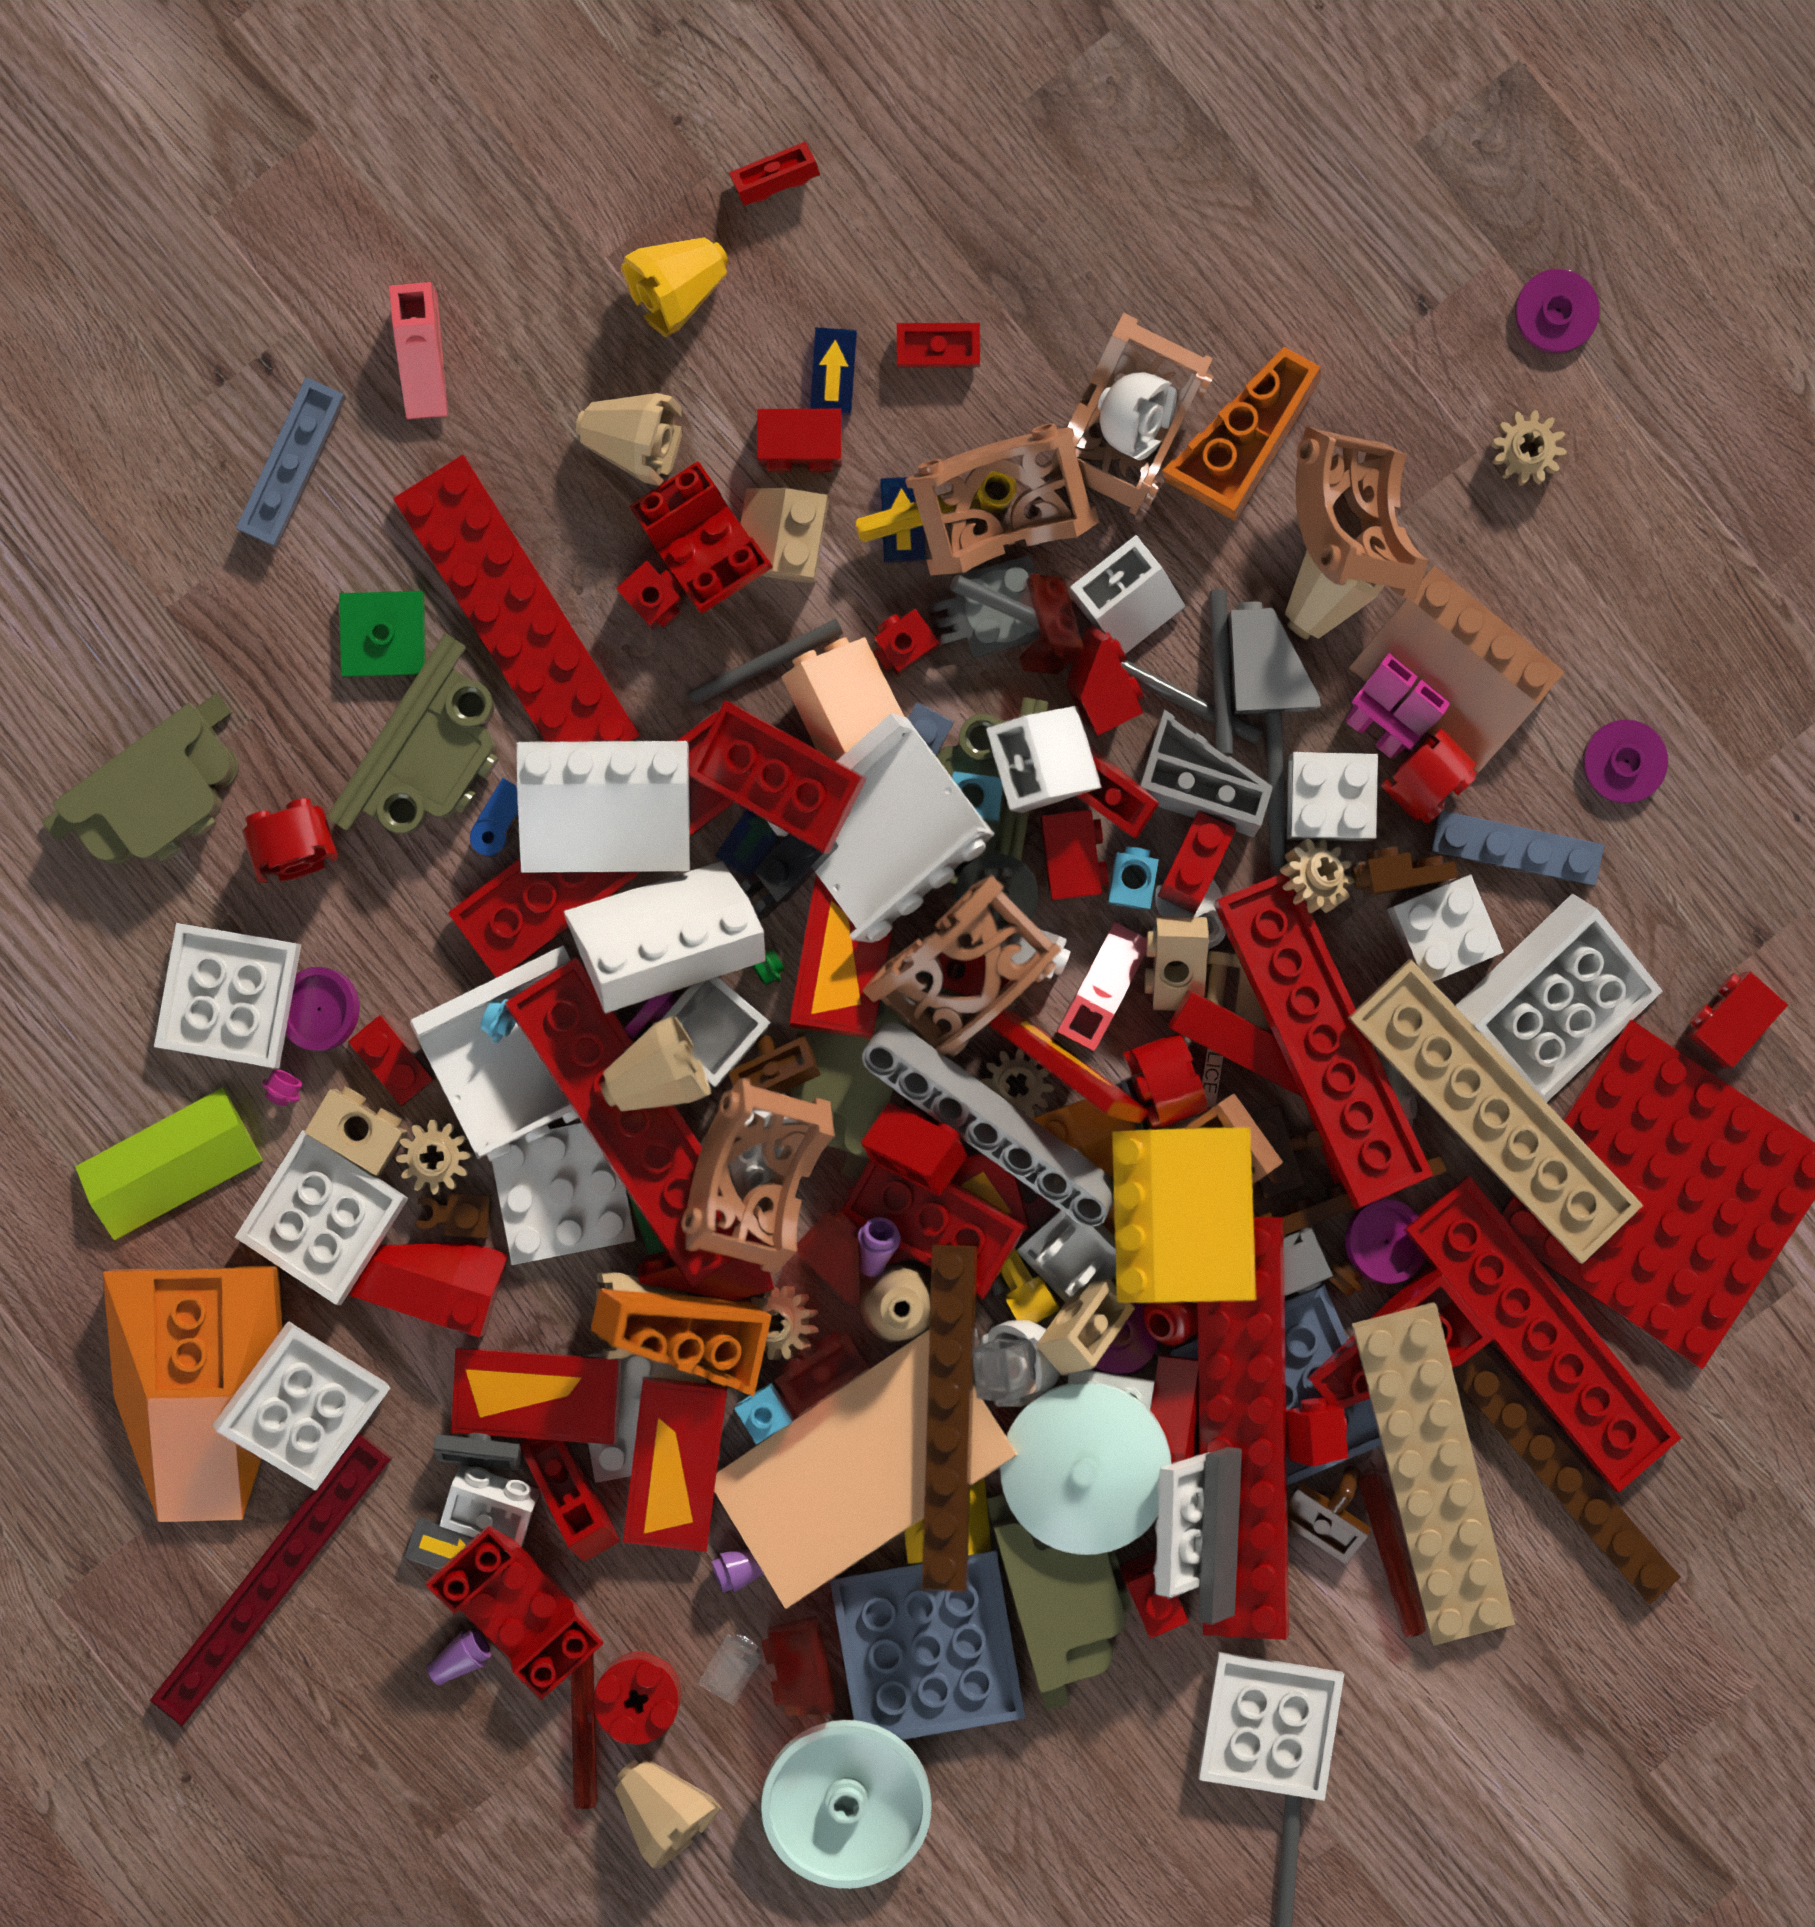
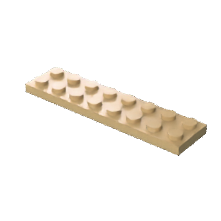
M1412 960L1404 963L1348 1017L1354 1026L1579 1263L1583 1264L1643 1206Z
M1433 1302L1353 1323L1352 1327L1433 1646L1515 1625L1436 1304Z

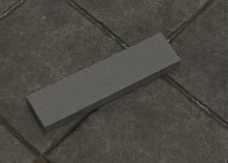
M1226 1447L1205 1455L1199 1621L1214 1624L1235 1615L1242 1449Z

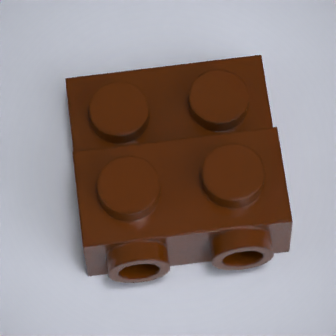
M1397 846L1374 850L1371 853H1367L1368 860L1351 865L1355 889H1362L1363 897L1446 883L1458 878L1455 861L1443 863L1442 856H1435L1412 862L1410 852L1399 854Z

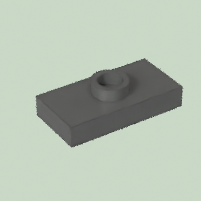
M469 1433L467 1438L435 1435L433 1449L436 1460L440 1462L520 1470L522 1458L520 1444L493 1441L491 1436L481 1433Z

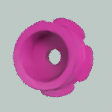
M274 1069L271 1071L268 1080L263 1079L261 1082L262 1087L267 1090L265 1097L277 1105L288 1106L289 1102L295 1103L300 1100L299 1091L302 1087V1082L288 1072Z

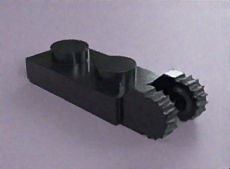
M788 834L754 870L755 874L746 878L740 884L748 899H751L764 885L770 892L753 907L759 921L768 917L782 902L789 900L838 848L839 845L836 841L828 854Z

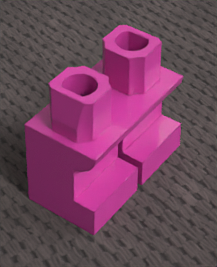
M1388 653L1353 699L1352 703L1354 705L1345 721L1362 734L1373 721L1377 722L1386 732L1377 741L1376 745L1380 751L1392 759L1406 747L1411 750L1425 732L1443 716L1450 702L1423 680H1420L1401 704L1396 706L1397 702L1407 693L1418 676Z

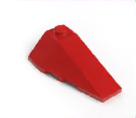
M472 1242L379 1245L348 1295L439 1326L481 1337L486 1334L509 1253Z
M1432 1265L1404 1286L1370 1318L1434 1302L1438 1309L1452 1368L1463 1364L1494 1339L1438 1268L1432 1267ZM1353 1334L1308 1377L1320 1394L1332 1406L1346 1408L1370 1399L1355 1335Z

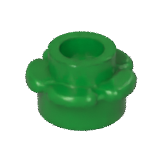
M771 949L765 952L766 961L752 965L765 987L774 981L779 984L781 982L779 974L785 971L779 957Z

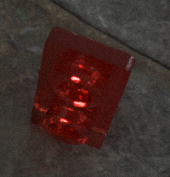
M1032 573L1026 581L1041 635L1019 657L1023 671L1058 675L1084 648L1065 580L1062 577Z

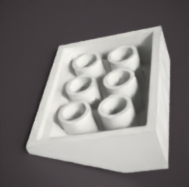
M687 741L517 742V796L522 873L690 871L689 744Z
M723 861L564 911L567 924L605 1013L766 961L764 931L750 900Z
M1572 893L1455 1006L1547 1103L1624 1029L1629 1020L1637 1017L1663 991L1600 911Z

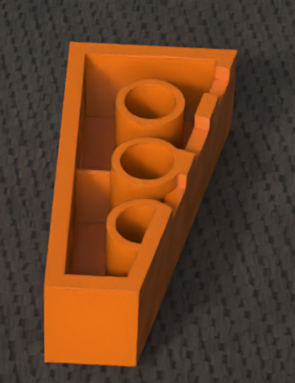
M1283 347L1246 385V388L1218 413V416L1202 433L1199 432L1187 444L1188 447L1162 470L1164 482L1236 522L1320 382L1321 367Z
M599 1289L591 1331L615 1347L674 1366L678 1370L702 1376L712 1382L738 1389L742 1393L754 1397L772 1315L748 1300L732 1301L712 1297Z

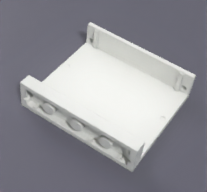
M893 713L884 718L837 760V762L863 775L867 779L836 839V843L839 845L838 848L815 871L856 927V930L850 934L852 940L874 942L885 937L892 929L891 923L901 915L905 916L915 911L923 903L922 897L932 888H939L949 882L955 874L953 870L964 860L970 861L979 856L986 848L984 843L994 835L908 718ZM768 822L776 835L786 837L789 834Z
M564 946L546 953L410 1021V1025L477 1159L487 1155L489 1161H493L513 1151L509 1143L525 1136L529 1143L551 1132L547 1124L563 1117L566 1124L578 1118L517 1023H515L512 1032L507 1037L503 1036L499 1043L493 1042V1038L489 1037L488 1033L480 1028L484 1012L493 1000L503 1002L504 999H511L570 962L571 960Z

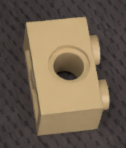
M1156 916L1155 932L1148 931L1147 957H1154L1153 969L1145 968L1144 993L1152 994L1153 1010L1176 1011L1188 989L1203 997L1205 996L1209 943L1206 917ZM1172 961L1183 962L1180 966L1168 965Z
M344 1086L342 1091L330 1089L304 1133L375 1176L382 1175L401 1144L399 1142L400 1139H404L408 1131L399 1127L402 1119L383 1108H380L378 1113L363 1105L366 1101L364 1096ZM357 1116L365 1119L369 1128L367 1136L361 1141L353 1139L348 1130L350 1121Z
M1109 1278L1088 1283L1082 1288L1080 1287L1071 1298L1069 1297L1037 1342L1036 1347L1061 1375L1094 1368L1135 1308L1131 1303H1117V1287Z

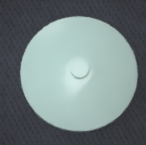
M1074 1382L1042 1393L1033 1399L1017 1416L1006 1436L1016 1451L1017 1456L1000 1467L1001 1483L1007 1503L1013 1514L1035 1538L1064 1552L1085 1555L1100 1554L1119 1549L1141 1536L1156 1520L1159 1509L1157 1482L1160 1476V1468L1172 1464L1171 1454L1165 1433L1159 1422L1138 1399L1119 1388L1107 1384Z
M855 1720L831 1721L803 1731L790 1740L777 1754L764 1781L761 1805L762 1821L774 1851L790 1869L800 1876L827 1887L846 1889L865 1887L881 1882L896 1874L911 1861L920 1849L926 1837L931 1818L930 1785L919 1758L895 1734L867 1722Z

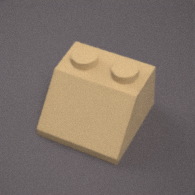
M746 488L740 524L749 537H753L773 566L772 569L761 576L815 584L829 504L828 495L788 488Z

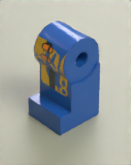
M504 778L501 779L470 833V843L473 849L479 854L488 857H498L504 854L510 845V833L519 820L517 786Z

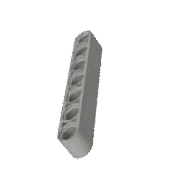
M888 1022L882 1024L877 1029L862 1054V1061L872 1074L940 1123H945L955 1129L962 1139L1077 1222L1090 1227L1099 1226L1104 1222L1114 1203V1179L1109 1174L950 1059L940 1054L904 1026Z

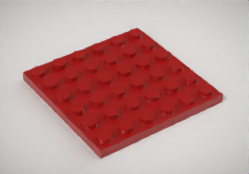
M1629 1020L1562 1120L1643 1206L1583 1264L1579 1263L1514 1194L1511 1195L1500 1214L1538 1261L1696 1367L1703 1369L1815 1200V1142L1633 1020Z

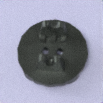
M991 853L977 857L964 867L956 881L955 904L973 884L992 875L1003 886L1001 891H1007L1009 893L1008 898L1029 920L1032 918L1037 909L1039 891L1035 876L1025 863L1011 855ZM988 904L999 931L1009 923Z

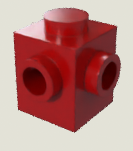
M647 560L616 588L619 595L652 631L658 625L663 629L666 628L681 614L678 607L683 604V601L677 593L683 588L667 570L659 574Z
M915 608L901 619L897 614H894L877 626L879 634L874 637L877 648L872 652L886 672L893 668L899 676L939 648V641Z
M1310 1398L1302 1400L1301 1407L1286 1410L1289 1460L1314 1467L1347 1459L1346 1434L1348 1426L1344 1416V1408L1328 1405L1324 1398Z

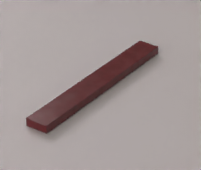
M359 1432L318 1489L316 1491L313 1490L149 1700L182 1727L186 1724L393 1459L390 1455Z

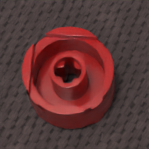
M1442 727L1435 733L1438 741L1434 742L1428 737L1395 769L1397 773L1392 776L1395 780L1394 783L1386 778L1380 785L1415 822L1421 819L1426 825L1443 811L1446 803L1444 798L1451 791L1457 796L1460 795L1476 779L1475 775L1477 774L1473 770L1477 763Z
M310 798L291 801L286 804V810L270 814L269 811H259L245 818L247 826L243 829L242 834L256 880L259 883H269L267 879L269 875H278L280 882L298 879L324 869L323 860L329 857L333 863L338 859L324 808L312 806Z
M1180 1033L1169 1035L1123 1052V1058L1130 1075H1137L1135 1077L1136 1082H1133L1139 1102L1142 1106L1148 1104L1146 1109L1149 1112L1146 1114V1118L1151 1130L1164 1128L1196 1116L1208 1109L1199 1074L1196 1075L1191 1063L1193 1061L1192 1056Z
M634 1651L619 1656L605 1669L595 1689L594 1711L598 1722L615 1741L620 1743L645 1744L658 1739L671 1727L677 1715L682 1696L679 1677L675 1669L668 1662L651 1653ZM632 1689H636L639 1695L646 1694L648 1696L643 1706H639L636 1701H629Z

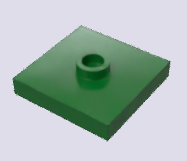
M423 591L339 593L341 677L417 676L426 663L425 593Z

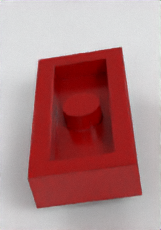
M806 141L729 172L733 186L743 206L765 201L772 194L790 187L802 186L810 179L821 175Z
M897 323V368H980V323Z
M383 1015L376 1017L347 1041L400 1106L405 1105L435 1080Z

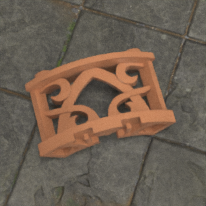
M1123 312L1067 428L1072 427L1075 436L1072 437L1084 485L1130 507L1129 513L1137 515L1143 502L1151 505L1161 485V482L1154 478L1195 395L1203 399L1214 377L1207 373L1213 358L1207 355L1202 357L1137 325L1138 319ZM1128 341L1157 355V357L1149 365ZM1165 359L1191 372L1187 384L1183 388L1176 390L1177 402L1182 401L1171 425L1168 430L1160 427L1154 438L1161 441L1162 444L1150 467L1146 459L1139 461L1118 451L1109 445L1108 442H1106V447H1098L1102 436L1096 439L1090 436L1089 429L1093 425L1100 424V410L1097 406L1100 396L1106 388L1112 387L1116 375H1129L1140 372L1155 375L1154 372ZM1168 372L1161 378L1170 382L1171 377L1176 375L1177 372ZM1055 451L1051 459L1053 468L1048 474L1054 478L1062 475L1057 452ZM1080 459L1102 461L1101 469ZM1120 460L1118 468L1124 478L1126 477L1125 472L1128 467H1136L1140 472L1138 485L1135 487L1109 474L1111 461Z
M1054 423L1044 424L1032 429V434L985 445L943 461L942 459H933L918 465L919 472L908 477L905 481L907 488H913L932 555L926 559L930 575L965 573L987 560L1005 554L1003 545H1014L1015 541L1025 539L1027 546L1048 541L1077 538L1099 523L1095 506L1090 507L1072 441V437L1075 436L1072 427L1057 429ZM1056 450L1062 475L1044 481L1041 477L1051 472L1053 463L1049 461L1046 464L1040 465L1036 463L1035 458L1042 451ZM1021 455L1020 464L1007 459ZM972 470L964 482L960 474ZM991 471L1011 476L1030 487V489L1024 491L1015 500L1011 509V523L1002 526L989 511L978 507H970L979 486ZM944 482H949L952 486L950 493L940 495L945 503L955 505L953 511L941 513L934 487ZM1066 486L1071 509L1067 508L1054 490ZM1040 496L1043 500H1037L1032 503L1034 506L1039 507V514L1034 517L1025 516V506ZM970 518L983 519L986 521V528L980 534H973V527L976 523L974 521L966 523V520ZM944 523H951L950 542Z
M1306 427L1303 438L1297 448L1296 508L1301 534L1312 560L1319 570L1337 585H1345L1347 579L1388 586L1402 598L1415 600L1429 560L1416 550L1405 528L1398 527L1395 510L1401 508L1400 487L1407 454L1383 442L1368 441ZM1335 446L1343 448V459L1338 453L1333 456ZM1358 451L1365 452L1364 462L1357 465ZM1343 492H1345V497L1351 510L1361 520L1362 533L1356 538V541L1339 526L1333 511L1334 503Z
M992 875L973 884L959 901L935 924L940 930L938 933L935 932L930 937H926L923 943L917 939L904 951L886 961L862 990L873 1002L881 999L919 1038L943 1056L948 1054L951 1058L960 1053L968 1044L969 1038L1001 1013L1034 980L1040 982L1045 979L1055 968L1056 963L1053 959L1061 951V948L1056 943H1052L1001 891L1003 886ZM988 904L1009 923L999 931ZM1015 932H1018L1036 950L1032 957L1023 964H1015L1012 961V955L1021 951L1022 946L1020 944H1010L1001 950L1000 943ZM963 933H968L973 939L971 944L977 942L980 937H982L983 942L973 947L965 948L959 944L958 937ZM942 951L954 959L970 960L985 954L986 979L982 995L954 997L938 994L943 982V968L937 955ZM928 971L933 975L934 982L929 990L924 989L928 979H920L917 975L918 972ZM1001 975L1011 979L999 990ZM928 1006L935 1008L933 1017L925 1010ZM961 1013H972L965 1019L961 1015ZM939 1019H946L952 1026L945 1030L937 1021Z
M743 1078L736 1083L731 1091H726L723 1094L719 1110L711 1124L698 1158L690 1190L688 1209L685 1211L682 1219V1230L686 1232L687 1249L696 1251L700 1248L758 1263L761 1270L776 1273L797 1252V1224L802 1200L795 1198L801 1176L810 1177L819 1156L834 1137L831 1101L815 1098L810 1103L751 1086L750 1080ZM753 1108L772 1113L767 1126H765L764 1118L755 1112L752 1121L745 1124L752 1115ZM786 1117L798 1122L783 1123V1120ZM761 1144L763 1160L774 1171L771 1183H763L754 1187L742 1202L732 1184L728 1165L743 1152ZM784 1146L780 1157L776 1158L774 1147L781 1148ZM767 1197L764 1212H762L761 1207L756 1204L761 1198ZM719 1210L721 1219L718 1226L724 1229L730 1227L736 1218L732 1237L714 1233L715 1211ZM747 1230L762 1240L760 1244L745 1241Z

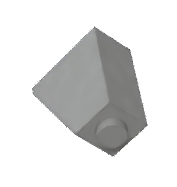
M1262 602L1238 603L1237 610H1231L1227 615L1233 715L1316 711L1320 707V697L1274 609L1263 608Z

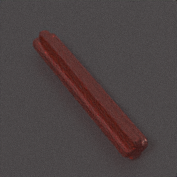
M1379 1473L1364 1475L1359 1478V1485L1401 1629L1407 1638L1416 1637L1425 1633L1426 1627L1383 1479Z
M594 1653L571 1673L573 1805L576 1809H592L597 1804Z

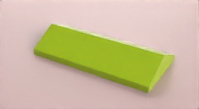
M222 1087L75 1166L91 1207L113 1240H117L261 1163L263 1159L225 1087Z

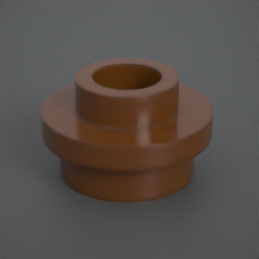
M1332 1260L1328 1264L1331 1267L1330 1270L1333 1276L1327 1279L1349 1298L1356 1290L1360 1293L1364 1289L1358 1283L1363 1276L1347 1261L1343 1260L1337 1265Z

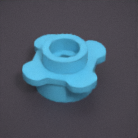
M504 999L503 1002L493 1000L482 1017L480 1028L488 1033L489 1037L493 1038V1042L499 1043L502 1037H507L515 1026L516 1022L505 1005V1002L509 999Z

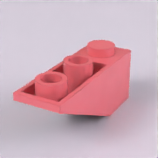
M431 282L389 286L393 333L406 419L448 416L437 291Z
M1114 922L1056 1029V1033L1091 1052L1096 1050L1147 952L1146 938Z

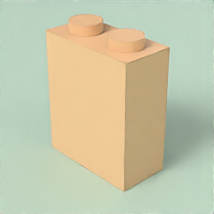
M847 637L839 639L824 648L826 653L818 656L815 650L806 652L792 660L795 667L781 676L816 749L836 761L890 713L904 717L865 637L849 643Z

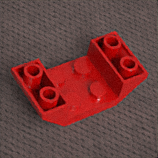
M699 461L629 505L630 510L663 561L701 614L773 568L771 562L753 537H749L727 506L718 488Z
M489 1525L425 1582V1586L454 1615L461 1610L510 1659L512 1672L540 1700L544 1699L604 1644L600 1635L572 1597L515 1540Z

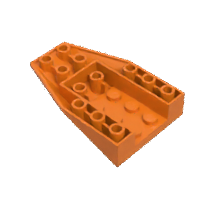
M276 1265L213 1269H113L102 1272L114 1399L157 1521L243 1520L262 1458L218 1433L212 1425L282 1330L281 1268Z

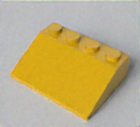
M1250 1127L1112 1132L1117 1303L1256 1300Z

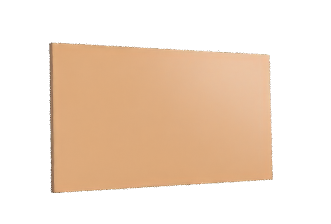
M930 1329L717 1472L714 1492L785 1609L790 1608L924 1518ZM974 1385L971 1486L1017 1456L1016 1451Z

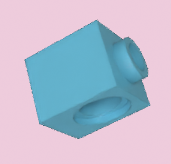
M953 772L952 779L961 790L967 786H975L982 791L984 800L980 806L975 808L985 822L998 823L1003 789L1001 778Z
M1126 847L1125 853L1117 852L1115 854L1107 904L1144 911L1150 910L1159 859L1149 858L1150 850ZM1135 866L1142 870L1145 880L1141 888L1130 889L1124 885L1122 872L1126 867Z
M773 1382L756 1391L754 1397L750 1395L736 1403L734 1407L756 1444L792 1423L794 1419Z

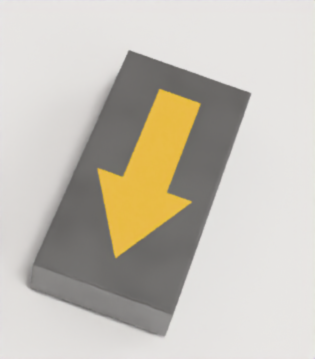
M419 1516L404 1558L439 1570L474 1537L441 1527L439 1522Z

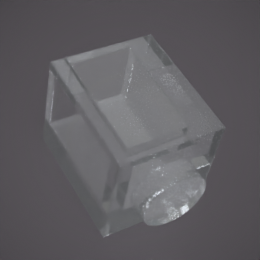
M998 1338L972 1348L977 1399L994 1400L996 1406L1006 1407L1017 1405L1020 1403L1021 1397L1036 1392L1032 1341Z
M726 1634L701 1674L698 1684L734 1706L761 1661L762 1655L756 1652L758 1646L743 1635L736 1634L733 1638Z

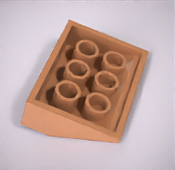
M1435 565L1423 577L1416 599L1406 598L1349 667L1353 673L1364 682H1367L1387 654L1390 653L1418 676L1407 693L1397 702L1396 706L1401 704L1420 680H1423L1450 702L1443 716L1426 732L1438 741L1435 733L1442 727L1477 763L1473 769L1477 774L1565 673Z

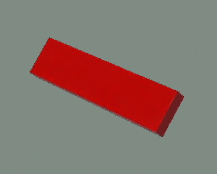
M1190 989L1187 990L1168 1024L1172 1030L1302 1097L1273 1033Z

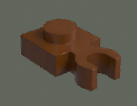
M448 1193L447 1205H442L436 1198L430 1196L418 1199L417 1204H426L432 1207L433 1217L428 1221L416 1220L417 1227L428 1229L435 1227L439 1223H445L444 1235L488 1238L491 1196Z

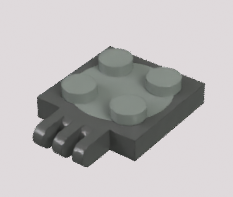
M1031 555L960 574L964 578L1047 614ZM954 592L955 598L928 606L930 614H939L947 611L948 617L932 622L934 630L948 627L952 629V633L944 634L937 638L939 646L967 640L972 659L1053 637L1051 634Z

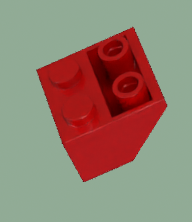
M1092 625L1085 630L1066 686L1075 705L1079 709L1083 722L1097 735H1100L1143 714L1138 701L1144 699V695L1135 677H1130L1127 670L1123 669L1121 665L1127 661V658L1117 638L1113 639L1109 632L1103 633Z

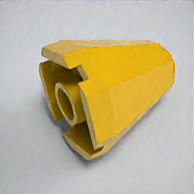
M703 237L639 248L624 257L623 261L625 263L621 265V270L630 295L638 306L643 302L648 310L651 311L643 316L651 327L666 338L680 330L724 280L727 274L725 266L729 264V260L719 243L713 244Z

